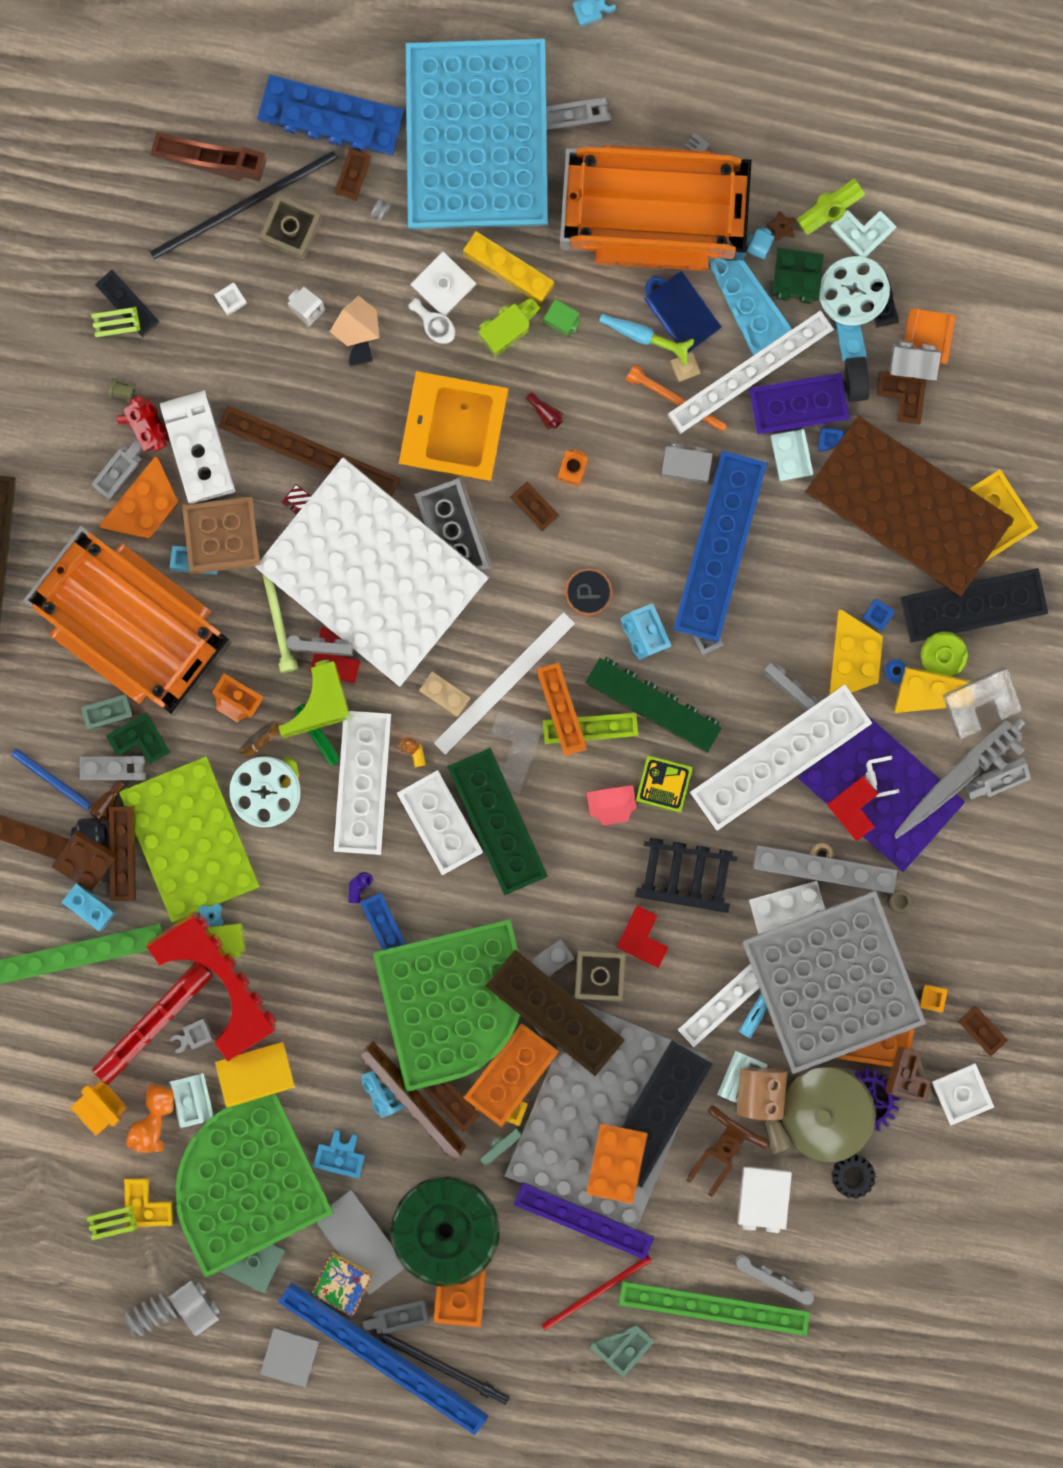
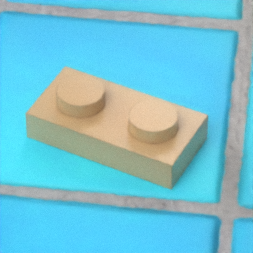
M431 672L419 692L457 718L471 699L434 672Z

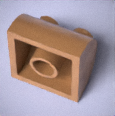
M740 1067L736 1114L758 1120L783 1119L787 1070L784 1068Z

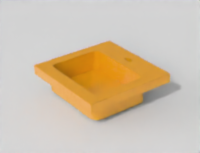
M416 371L399 464L491 481L509 389ZM419 416L423 417L421 424H418Z

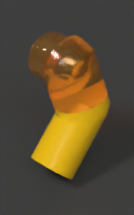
M409 737L399 740L397 744L398 749L401 752L406 751L412 755L415 768L426 766L421 744Z

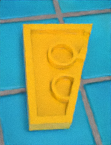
M905 666L893 711L894 713L968 706L975 683L966 679Z

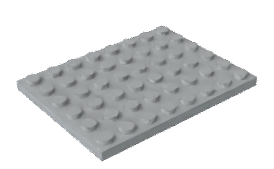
M580 1002L624 1038L625 1041L596 1077L560 1047H557L559 1054L550 1064L504 1176L520 1183L525 1182L637 1229L679 1124L642 1188L636 1186L633 1204L588 1195L586 1190L600 1123L622 1127L671 1040ZM680 1044L700 1057L707 1059L708 1055Z

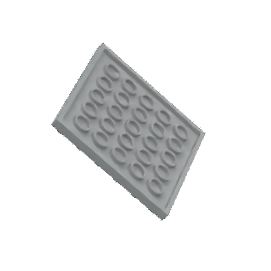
M876 890L742 940L793 1074L926 1024Z

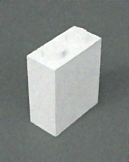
M743 1166L737 1223L742 1225V1229L756 1230V1227H766V1232L780 1233V1229L786 1230L791 1171Z

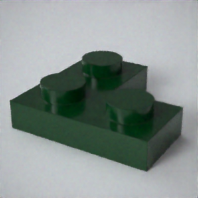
M147 712L106 735L117 756L139 745L151 765L171 753Z

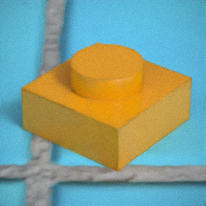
M923 984L919 1003L920 1008L943 1013L948 990Z

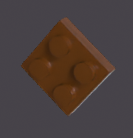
M76 830L53 862L52 868L92 892L115 860L117 854Z

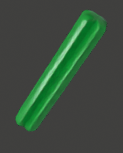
M301 704L294 709L296 715L304 709L305 704ZM318 728L308 731L329 765L335 766L338 764L341 758L322 729Z

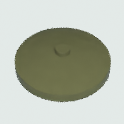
M831 1066L814 1068L797 1077L787 1089L784 1118L782 1119L783 1127L792 1141L791 1143L804 1155L822 1162L842 1161L858 1153L869 1141L876 1121L874 1101L865 1084L851 1072Z

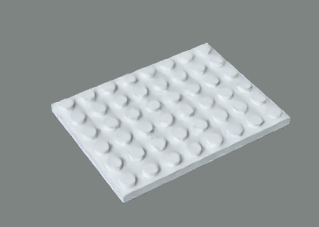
M344 457L260 560V565L255 566V568L342 640L349 641V645H353V649L399 687L403 685L489 579L485 573Z

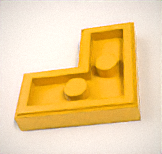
M149 1178L124 1179L125 1207L132 1206L137 1227L174 1225L173 1201L149 1202ZM126 1222L125 1227L131 1226L130 1222Z

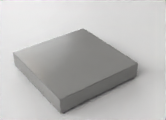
M274 1327L260 1374L305 1388L319 1340Z

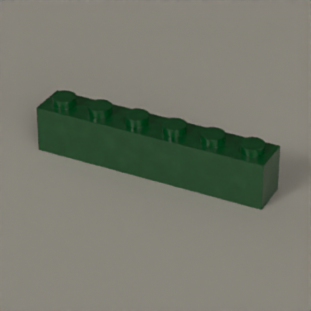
M599 657L585 684L701 751L709 752L722 729L718 726V720L709 715L706 718L698 714L699 710L688 703L686 706L681 705L677 702L679 698L673 694L666 692L664 695L657 691L658 686L648 680L643 683L636 679L638 675L627 668L625 671H622L616 667L617 662L608 657H605L604 660Z

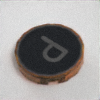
M273 720L264 725L240 747L239 751L245 757H250L257 753L262 745L269 743L279 733L278 723Z

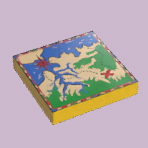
M332 1252L311 1295L353 1317L374 1274Z

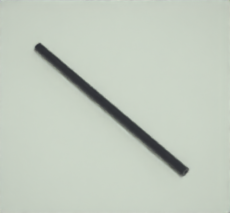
M332 151L153 249L150 253L154 260L337 160L335 152Z

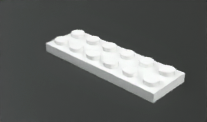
M349 711L351 719L343 721L334 852L381 855L391 714Z

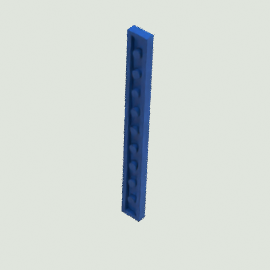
M291 1282L278 1303L473 1435H476L487 1420L488 1414Z

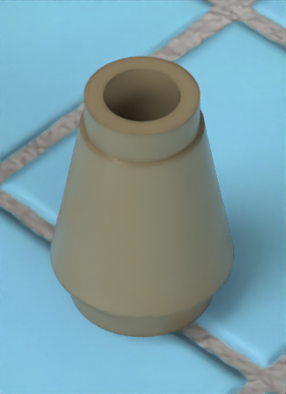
M779 1120L766 1121L769 1150H772L775 1155L791 1149L790 1143L792 1141Z

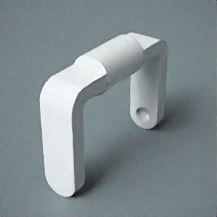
M892 756L869 760L866 763L868 772L865 773L866 778L876 790L877 781L871 763L891 760ZM899 789L879 793L876 797L900 792Z

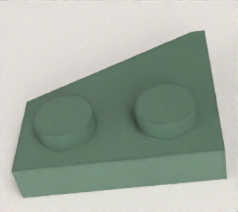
M634 1325L591 1343L589 1348L624 1378L655 1341L638 1325Z

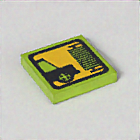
M647 755L636 801L681 813L693 767Z

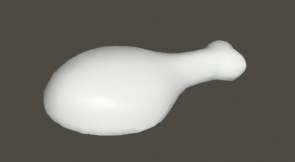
M415 298L409 304V309L415 311L423 319L425 331L433 341L441 344H448L453 341L455 328L448 317L440 313L427 311L421 305L419 299Z

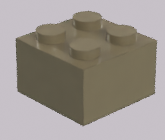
M278 195L259 236L262 244L304 261L322 222V215L320 212Z
M577 951L575 999L623 1001L625 953Z

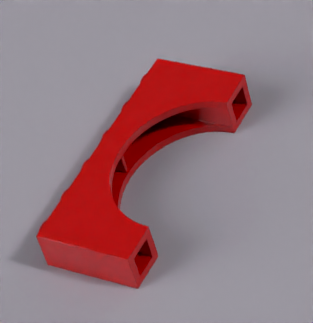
M194 911L148 941L146 947L159 966L175 960H190L208 967L223 981L230 996L232 1012L227 1026L215 1037L214 1043L228 1062L273 1033L276 1027L275 1022L277 1021L270 1010L266 1011L262 1006L263 1000L258 992H252L248 986L250 982L243 972H238L232 955L230 953L226 954L221 948L223 944L218 935H212L207 928L209 923L206 918Z

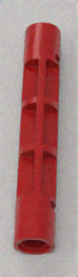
M195 962L140 1021L91 1069L102 1082L109 1085L187 1002L214 977L212 972L206 966Z

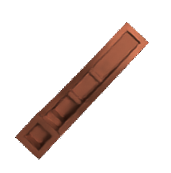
M158 131L156 132L150 152L151 156L239 182L241 177L260 182L267 162L265 153L249 148L207 144Z

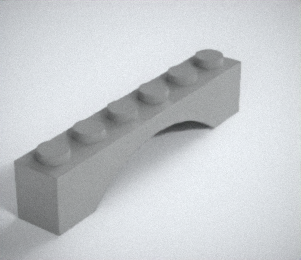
M755 846L752 863L753 870L876 890L890 894L894 893L897 870L762 846Z

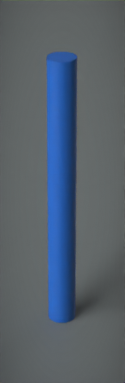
M17 748L12 752L11 756L84 810L87 811L89 809V805L92 803Z

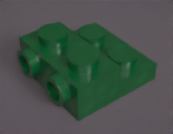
M778 248L771 295L776 296V299L781 301H790V298L799 299V302L804 304H813V301H818L824 254Z

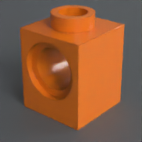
M572 449L571 452L566 450L557 480L580 487L588 462V457L584 456L585 453L577 449ZM570 461L579 463L580 469L577 472H570L567 469V464Z

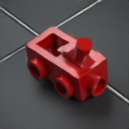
M141 395L130 400L131 405L123 409L125 414L117 416L118 424H130L143 451L153 449L154 452H157L167 447L166 442L170 440L167 428L161 423L157 415V408L151 403L150 399H143Z

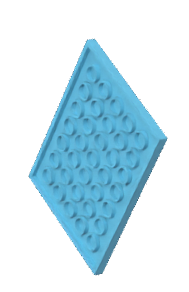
M545 39L406 43L408 228L438 229L548 225Z

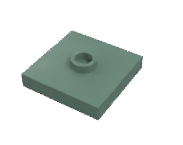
M272 1244L223 1269L222 1273L265 1293L285 1249Z

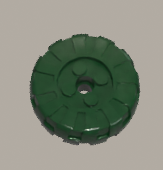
M451 1176L430 1178L412 1187L399 1201L391 1223L392 1246L401 1265L416 1279L441 1287L466 1283L482 1273L492 1261L500 1237L498 1215L489 1197L473 1183ZM444 1224L450 1225L453 1230L449 1238H444L440 1234V1228Z

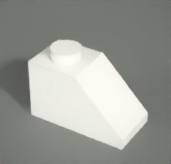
M305 287L301 290L296 289L288 298L290 300L287 303L289 308L308 327L325 311L323 302Z

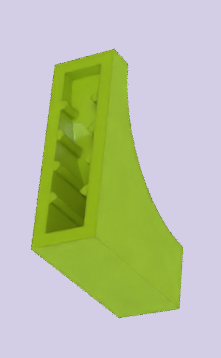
M323 660L317 662L316 667L311 668L313 683L307 704L294 719L278 726L280 734L284 739L351 719L334 661Z

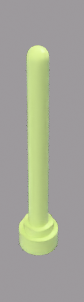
M262 573L282 657L278 664L280 673L296 671L299 668L297 660L294 659L293 655L291 656L286 644L287 637L274 582Z

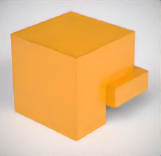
M102 1081L96 1086L88 1084L81 1090L83 1096L70 1107L95 1136L100 1134L109 1125L115 1126L122 1120L120 1115L129 1108L112 1088Z

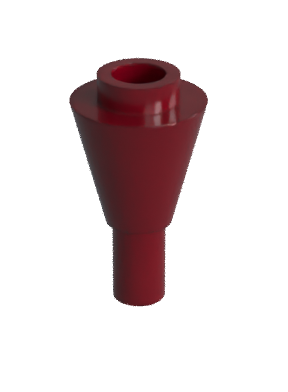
M532 392L527 395L526 400L535 408L547 430L551 428L556 429L562 424L564 420L562 418L563 412L542 402Z

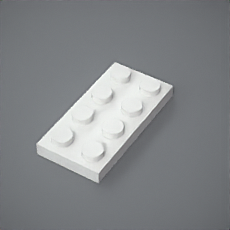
M438 770L397 792L398 797L442 875L483 853Z

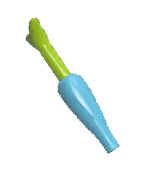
M605 314L601 315L600 323L610 326L640 344L648 345L652 343L670 350L679 357L684 366L687 365V350L693 345L694 339L683 343H675L655 335L653 330L645 325L610 317Z

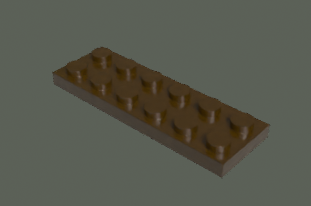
M516 949L485 985V987L595 1077L625 1041L624 1038Z

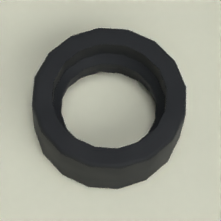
M864 356L845 359V382L849 402L869 399V376Z

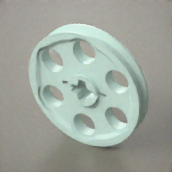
M852 256L837 261L825 272L821 279L819 298L825 312L834 321L850 326L861 325L873 320L883 311L889 299L890 285L884 270L878 263L866 257ZM863 265L870 267V271L866 275L858 274L859 267ZM838 270H846L847 275L845 278L840 280L835 278V273ZM875 282H882L884 284L882 290L878 292L872 291L871 286ZM855 287H857L859 292H854L853 295H851L849 290H854ZM830 290L838 292L833 300L825 298L826 293ZM865 303H873L874 308L872 311L867 313L862 311V306ZM842 307H850L851 312L848 316L842 317L839 315V310Z
M261 756L246 761L236 770L230 783V800L234 810L244 821L257 827H272L283 823L292 816L300 801V783L297 775L287 763L275 757ZM262 762H268L271 765L270 774L265 775L261 773L260 765ZM243 772L251 776V783L247 786L243 785L240 781V776ZM283 774L289 776L291 784L287 788L281 786L279 778ZM264 786H266V790H270V792L275 791L278 793H271L269 795H266V798H264L263 793L253 792L252 790L258 791L260 789H263ZM242 796H247L251 801L248 809L240 806L239 800ZM281 798L289 800L290 808L288 811L280 809L279 800ZM263 808L270 812V819L267 822L259 818V811Z

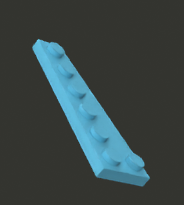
M737 250L735 251L734 259L709 258V266L753 356L792 330Z

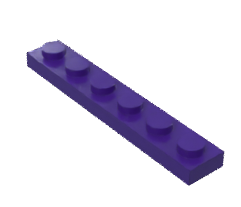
M525 1182L522 1183L514 1205L644 1260L654 1240L653 1235L632 1228Z

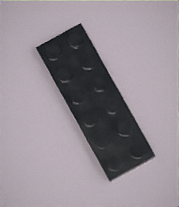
M1039 568L973 581L961 597L946 587L900 597L910 643L927 640L933 634L943 631L956 634L1049 614Z
M673 1040L668 1044L622 1125V1128L647 1133L637 1186L641 1188L644 1186L713 1065Z

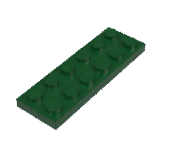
M489 747L448 765L447 768L504 895L548 877L492 748Z

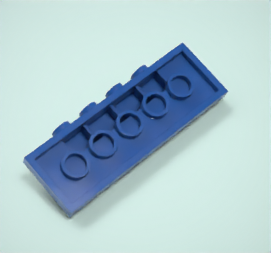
M269 74L257 119L260 122L283 127V130L288 133L296 134L298 131L306 133L305 136L311 139L319 140V137L328 139V142L334 145L341 146L344 143L351 145V148L357 151L367 149L393 156L404 109Z

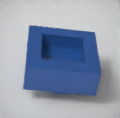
M875 598L862 619L882 632L895 611Z

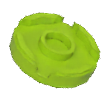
M943 631L927 638L922 646L920 656L922 664L927 671L953 676L960 673L967 664L968 651L965 643L959 636L952 632Z

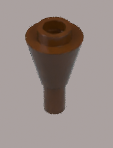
M117 780L109 792H106L89 805L91 809L90 814L94 818L108 820L109 807L114 806L116 797L125 785Z

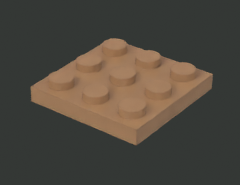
M252 497L182 505L190 574L260 565Z

